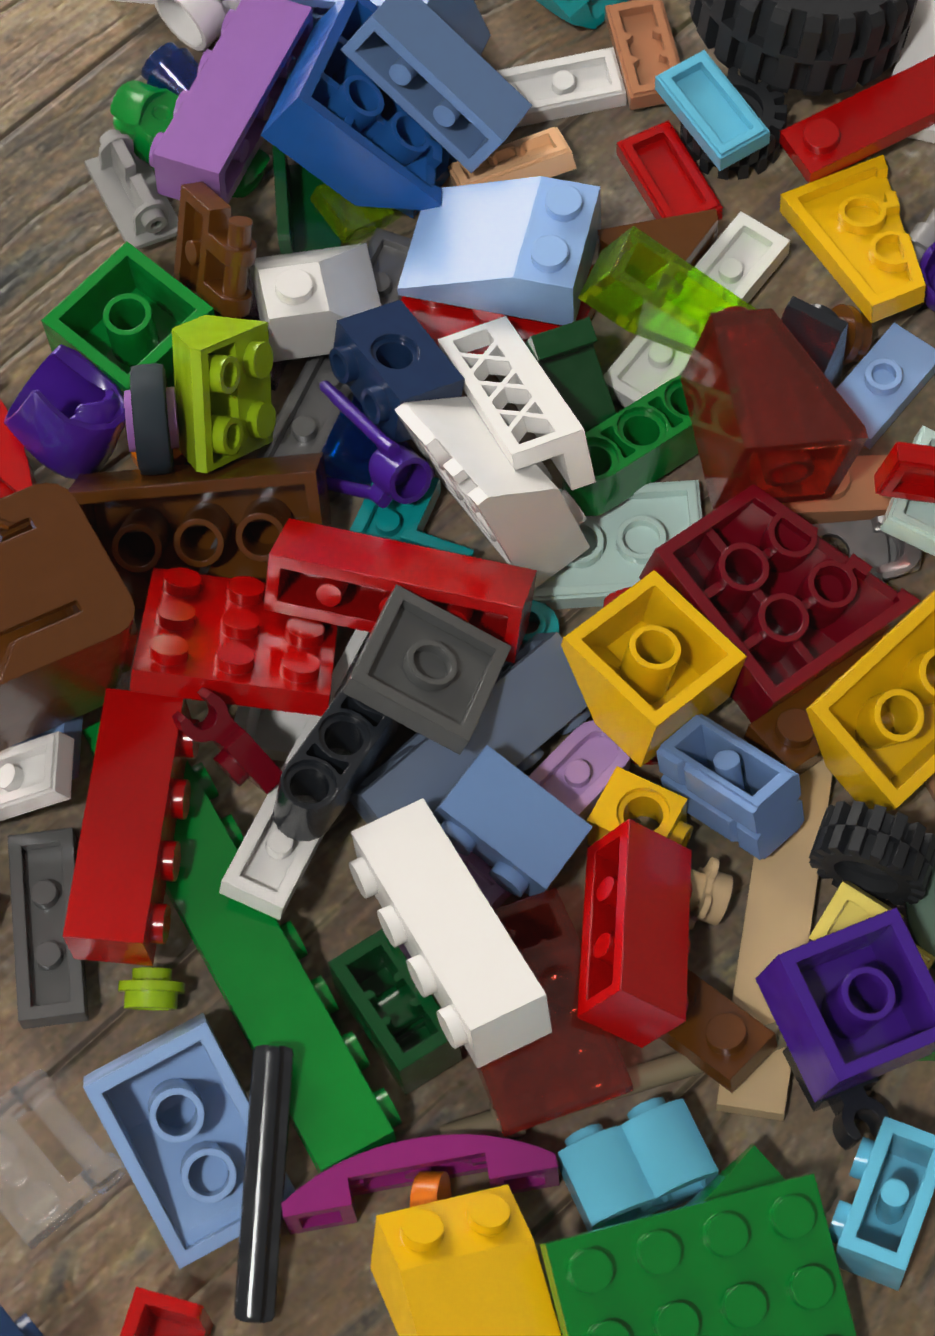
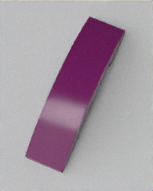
M434 1135L390 1143L339 1162L309 1180L281 1203L283 1218L290 1235L357 1223L354 1196L411 1186L415 1176L420 1171H446L449 1178L488 1171L490 1188L508 1184L512 1194L559 1186L556 1154L528 1143L488 1135Z

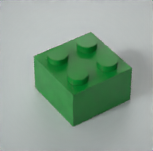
M126 241L41 321L51 351L61 344L78 351L118 385L124 396V391L130 390L131 367L139 364H163L166 371L167 387H175L171 328L203 315L215 316L213 307Z

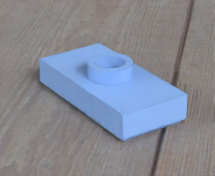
M894 322L821 406L820 417L868 449H871L935 374V348Z

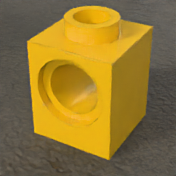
M616 766L587 819V823L593 826L587 834L588 845L591 846L626 820L646 816L659 823V827L654 832L686 847L693 831V826L687 824L688 799Z

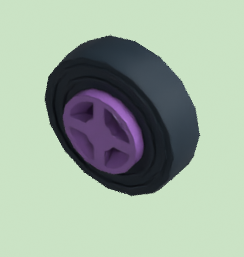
M151 363L132 366L130 371V390L124 391L129 452H136L141 475H160L173 472V449L180 448L175 387H167L166 371L163 364Z

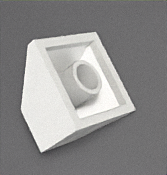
M366 243L258 257L255 260V264L249 267L260 321L268 322L269 344L273 350V362L330 354L334 346L337 320L381 306Z

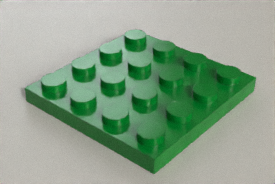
M815 1174L797 1176L540 1244L562 1336H857Z

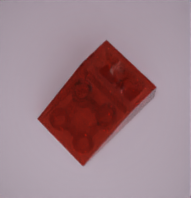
M554 888L493 909L546 993L552 1033L480 1068L476 1066L504 1137L632 1092L633 1084L615 1035L577 1018L581 942L557 889Z

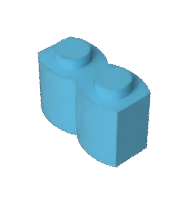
M663 1097L646 1100L628 1112L627 1117L629 1120L622 1125L604 1130L601 1124H593L581 1128L567 1137L565 1140L566 1147L558 1152V1168L588 1232L649 1216L693 1199L718 1176L719 1170L683 1098L667 1103Z

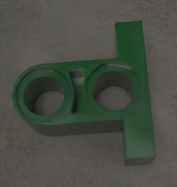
M590 317L533 335L525 343L578 419L585 433L616 414L593 346L598 340Z

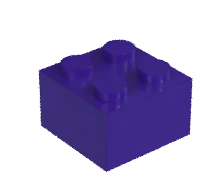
M897 907L781 953L755 978L814 1103L935 1052V983Z

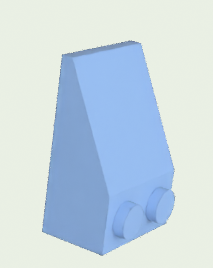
M537 176L443 187L442 205L436 208L420 210L398 284V295L562 326L575 322L598 240L597 230L601 229L600 186Z
M201 1013L83 1076V1088L179 1269L238 1238L240 1232L249 1099L204 1013ZM287 1173L285 1174L284 1201L296 1191Z

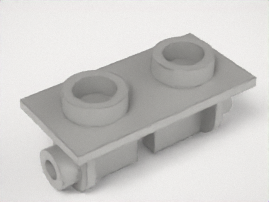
M117 129L105 132L100 138L99 156L86 160L84 163L124 242L127 241L136 249H140L177 236L178 217L167 196L157 193L156 178L151 166L135 155L134 144L130 136L122 134Z

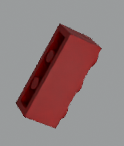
M628 819L587 848L577 1018L643 1048L686 1021L689 1005L687 975L688 955L691 947L689 916L690 898L693 889L691 883L692 850Z

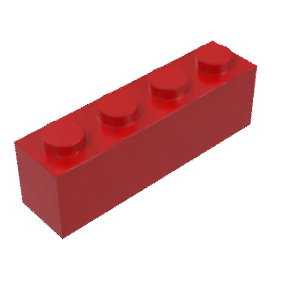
M288 518L269 553L264 610L372 632L389 595L397 584L512 646L505 661L515 663L529 625L537 570Z
M106 688L63 930V938L74 959L153 966L156 945H165L167 943L171 923V909L169 904H163L167 881L177 880L181 861L180 842L174 841L177 819H186L188 816L191 798L190 781L184 779L187 758L195 759L200 742L194 741L176 727L172 718L179 711L192 723L200 722L199 719H192L185 698Z

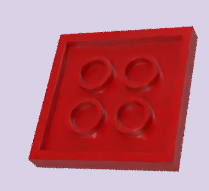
M183 567L171 568L169 570L153 568L132 666L130 691L204 701L197 693L204 687L218 695L226 704L322 716L329 707L338 625L264 610L266 583L254 577L236 576L226 578L203 575Z

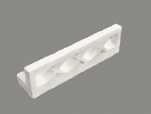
M506 316L438 339L440 349L465 378L463 390L514 470L551 458L571 490L596 482L584 428ZM485 346H489V348L484 352L483 355L467 353ZM490 374L496 375L500 382L484 380ZM507 403H514L519 411L502 409ZM527 432L534 433L537 437L519 444V441Z

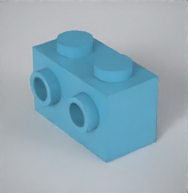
M884 1116L876 1141L863 1137L849 1174V1176L859 1179L861 1182L853 1204L839 1200L829 1232L832 1242L838 1244L835 1254L840 1269L899 1291L935 1190V1135Z

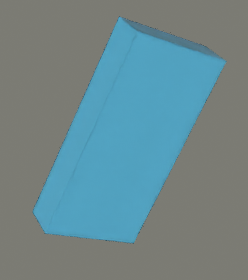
M705 50L655 76V90L719 171L770 144L769 129Z

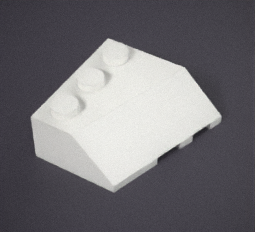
M468 396L404 402L394 409L424 459L428 462L429 466L434 468L435 475L440 478L442 484L504 561L510 565L537 570L534 589L591 548L579 527L587 518L575 500L565 489L561 492L551 481L553 478L542 461L514 470Z

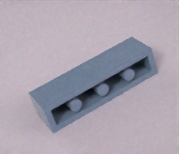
M558 632L538 633L520 647L515 663L504 662L471 739L460 755L417 732L372 769L349 800L363 820L368 824L424 798L433 813L472 760L486 745L490 746L524 772L543 756L544 751L540 746L556 732H559L560 735H565L583 724L591 714L561 647L563 638Z

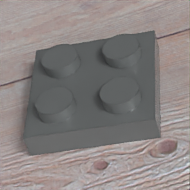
M396 584L342 692L460 755L471 739L512 646Z

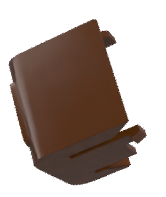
M47 482L35 484L0 499V751L102 707L106 688L119 689L122 674L131 670L138 637L137 626L133 620L135 606L132 597L76 498L68 489L59 484Z

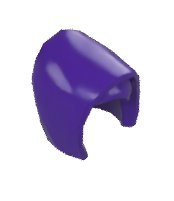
M61 344L48 355L24 385L4 419V424L39 463L62 477L76 480L80 474H91L101 471L114 452L126 421L124 396L119 386L78 351Z

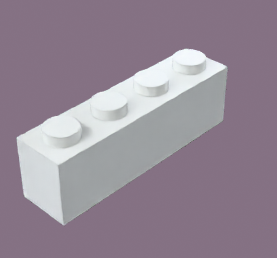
M424 798L351 831L357 859L348 863L352 877L365 899L375 895L382 908L377 910V915L391 945L395 948L404 944L412 957L407 959L406 963L420 994L424 998L434 994L440 1004L441 1009L437 1010L436 1013L450 1045L454 1049L464 1045L477 1068H480L552 1033L546 993Z

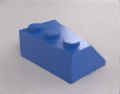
M338 0L314 25L260 136L355 206L426 210L440 207L442 205V188L435 185L436 167L442 163V146L341 51V48L376 11L378 6L370 0Z

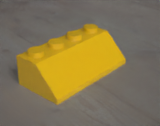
M935 590L806 709L825 766L855 801L864 802L869 809H874L875 804L887 807L886 811L897 809L935 773Z

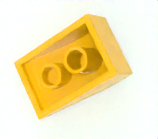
M508 1184L376 1215L370 1269L398 1336H561L533 1236Z

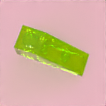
M635 226L631 227L601 251L578 296V299L628 332L751 379L757 377L779 325Z

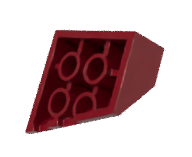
M752 484L656 548L639 576L641 580L655 570L747 656L730 696L751 723L884 634L921 601L903 588L899 592L870 573L873 567L854 553L849 558L817 535L818 528L755 484Z

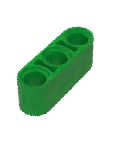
M680 375L670 379L585 433L596 482L571 490L563 478L561 491L565 489L585 516H599L633 496L644 485L655 482L696 456L708 446L717 404L715 389L701 377Z

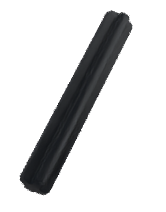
M279 1045L255 1046L252 1055L234 1300L235 1318L248 1323L271 1322L276 1313L283 1215L281 1203L284 1202L294 1062L292 1048Z

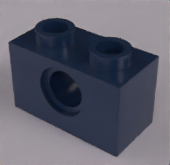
M401 300L337 320L334 346L329 355L333 374L340 383L346 384L362 404L366 417L375 425L378 424L385 435L397 444L412 439L394 410L402 403L462 397L465 378Z

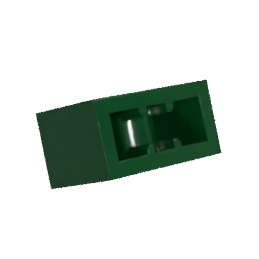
M382 928L330 960L328 965L336 991L404 1095H407L461 1061L462 1057L460 1047L454 1049L441 1028L436 1013L440 1009L431 995L424 998L420 994L408 970L407 958L399 946L394 948Z

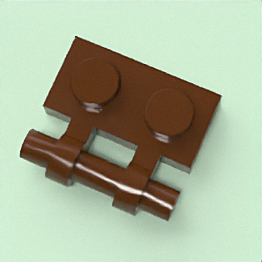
M203 181L181 184L174 278L213 307L215 316L244 319V316L248 315L251 311L252 292L247 288L249 267L255 264L257 243L252 239L253 221L246 216H233L231 206Z

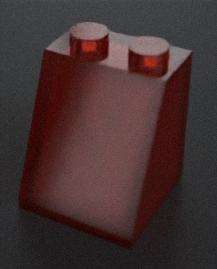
M733 306L710 314L680 378L712 509L718 508L752 484L757 485L781 503L832 499L868 439L864 424L772 308L748 310L746 307Z

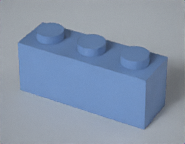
M385 0L341 48V51L470 173L477 169L507 139L533 106L423 0Z

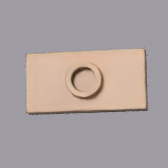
M552 127L499 146L472 173L458 161L448 166L453 186L537 176L552 178L577 169L572 150L558 127Z

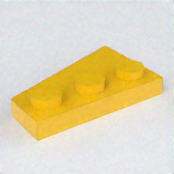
M884 154L780 194V213L870 323L924 303L926 287L910 235L905 233L899 215L900 204L896 191L891 190L887 178L888 167Z

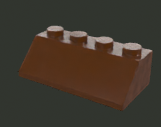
M323 452L234 460L209 473L196 472L191 464L174 466L173 472L160 475H141L139 469L80 474L68 489L76 498L129 591L135 609L145 608L153 568L169 570L171 568L183 567L198 572L200 567L211 565L206 575L226 578L250 576L266 583L269 553L288 518L331 527V509ZM217 538V545L211 548L214 540Z

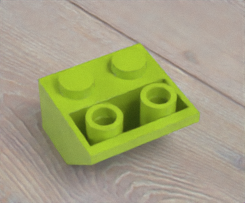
M203 315L171 328L180 448L178 449L195 471L209 473L273 442L276 412L271 401L270 372L274 357L272 347L269 344L268 322Z

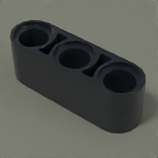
M344 687L287 763L281 774L273 813L278 829L288 838L297 841H312L324 835L395 737L398 730L399 722L342 692ZM342 748L348 750L351 755H339L330 749ZM308 795L315 798L318 802L307 804L299 801L294 796Z

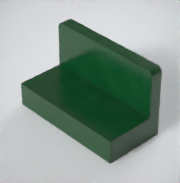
M272 145L277 236L280 253L290 254L342 246L339 194L301 165H289L287 155Z

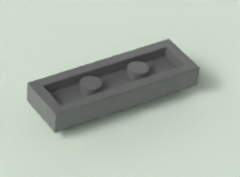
M71 827L7 836L18 1021L23 1029L89 1021L85 960L74 959L63 938L77 857L76 835Z

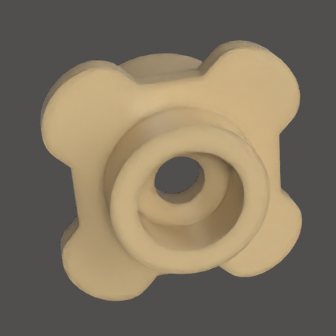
M711 857L707 866L704 868L700 867L697 871L691 869L693 889L690 898V930L693 929L697 920L714 926L718 925L729 904L733 888V877L718 871L719 859Z

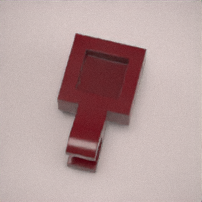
M202 687L197 693L208 705L206 718L199 723H192L187 717L177 711L172 716L176 727L194 741H213L221 750L213 757V760L239 787L249 780L268 794L279 783L282 771L255 740L233 720L223 699L211 690Z

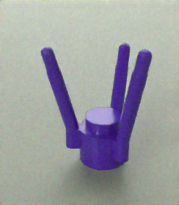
M322 381L319 385L320 390L378 448L369 461L372 486L327 477L328 490L371 500L380 508H386L392 500L400 504H411L424 496L435 475L434 468L429 466L427 461L419 457L408 442L404 441L397 444L391 440L341 391H338L329 381Z

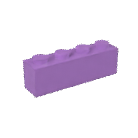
M241 0L236 10L230 9L223 20L219 40L213 50L207 49L203 53L198 66L197 78L189 91L184 90L180 93L174 107L173 119L165 133L159 132L152 142L149 152V164L155 170L158 194L180 200L181 184L203 181L227 204L230 202L264 140L260 135L313 29L312 7L289 0Z

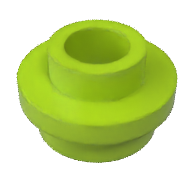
M137 967L132 968V980L118 981V992L124 993V1009L173 1011L177 1010L178 994L185 993V983L172 981V969Z

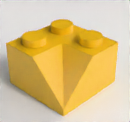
M655 570L563 637L561 647L594 723L640 767L656 756L660 745L696 714L707 716L730 697L747 657Z

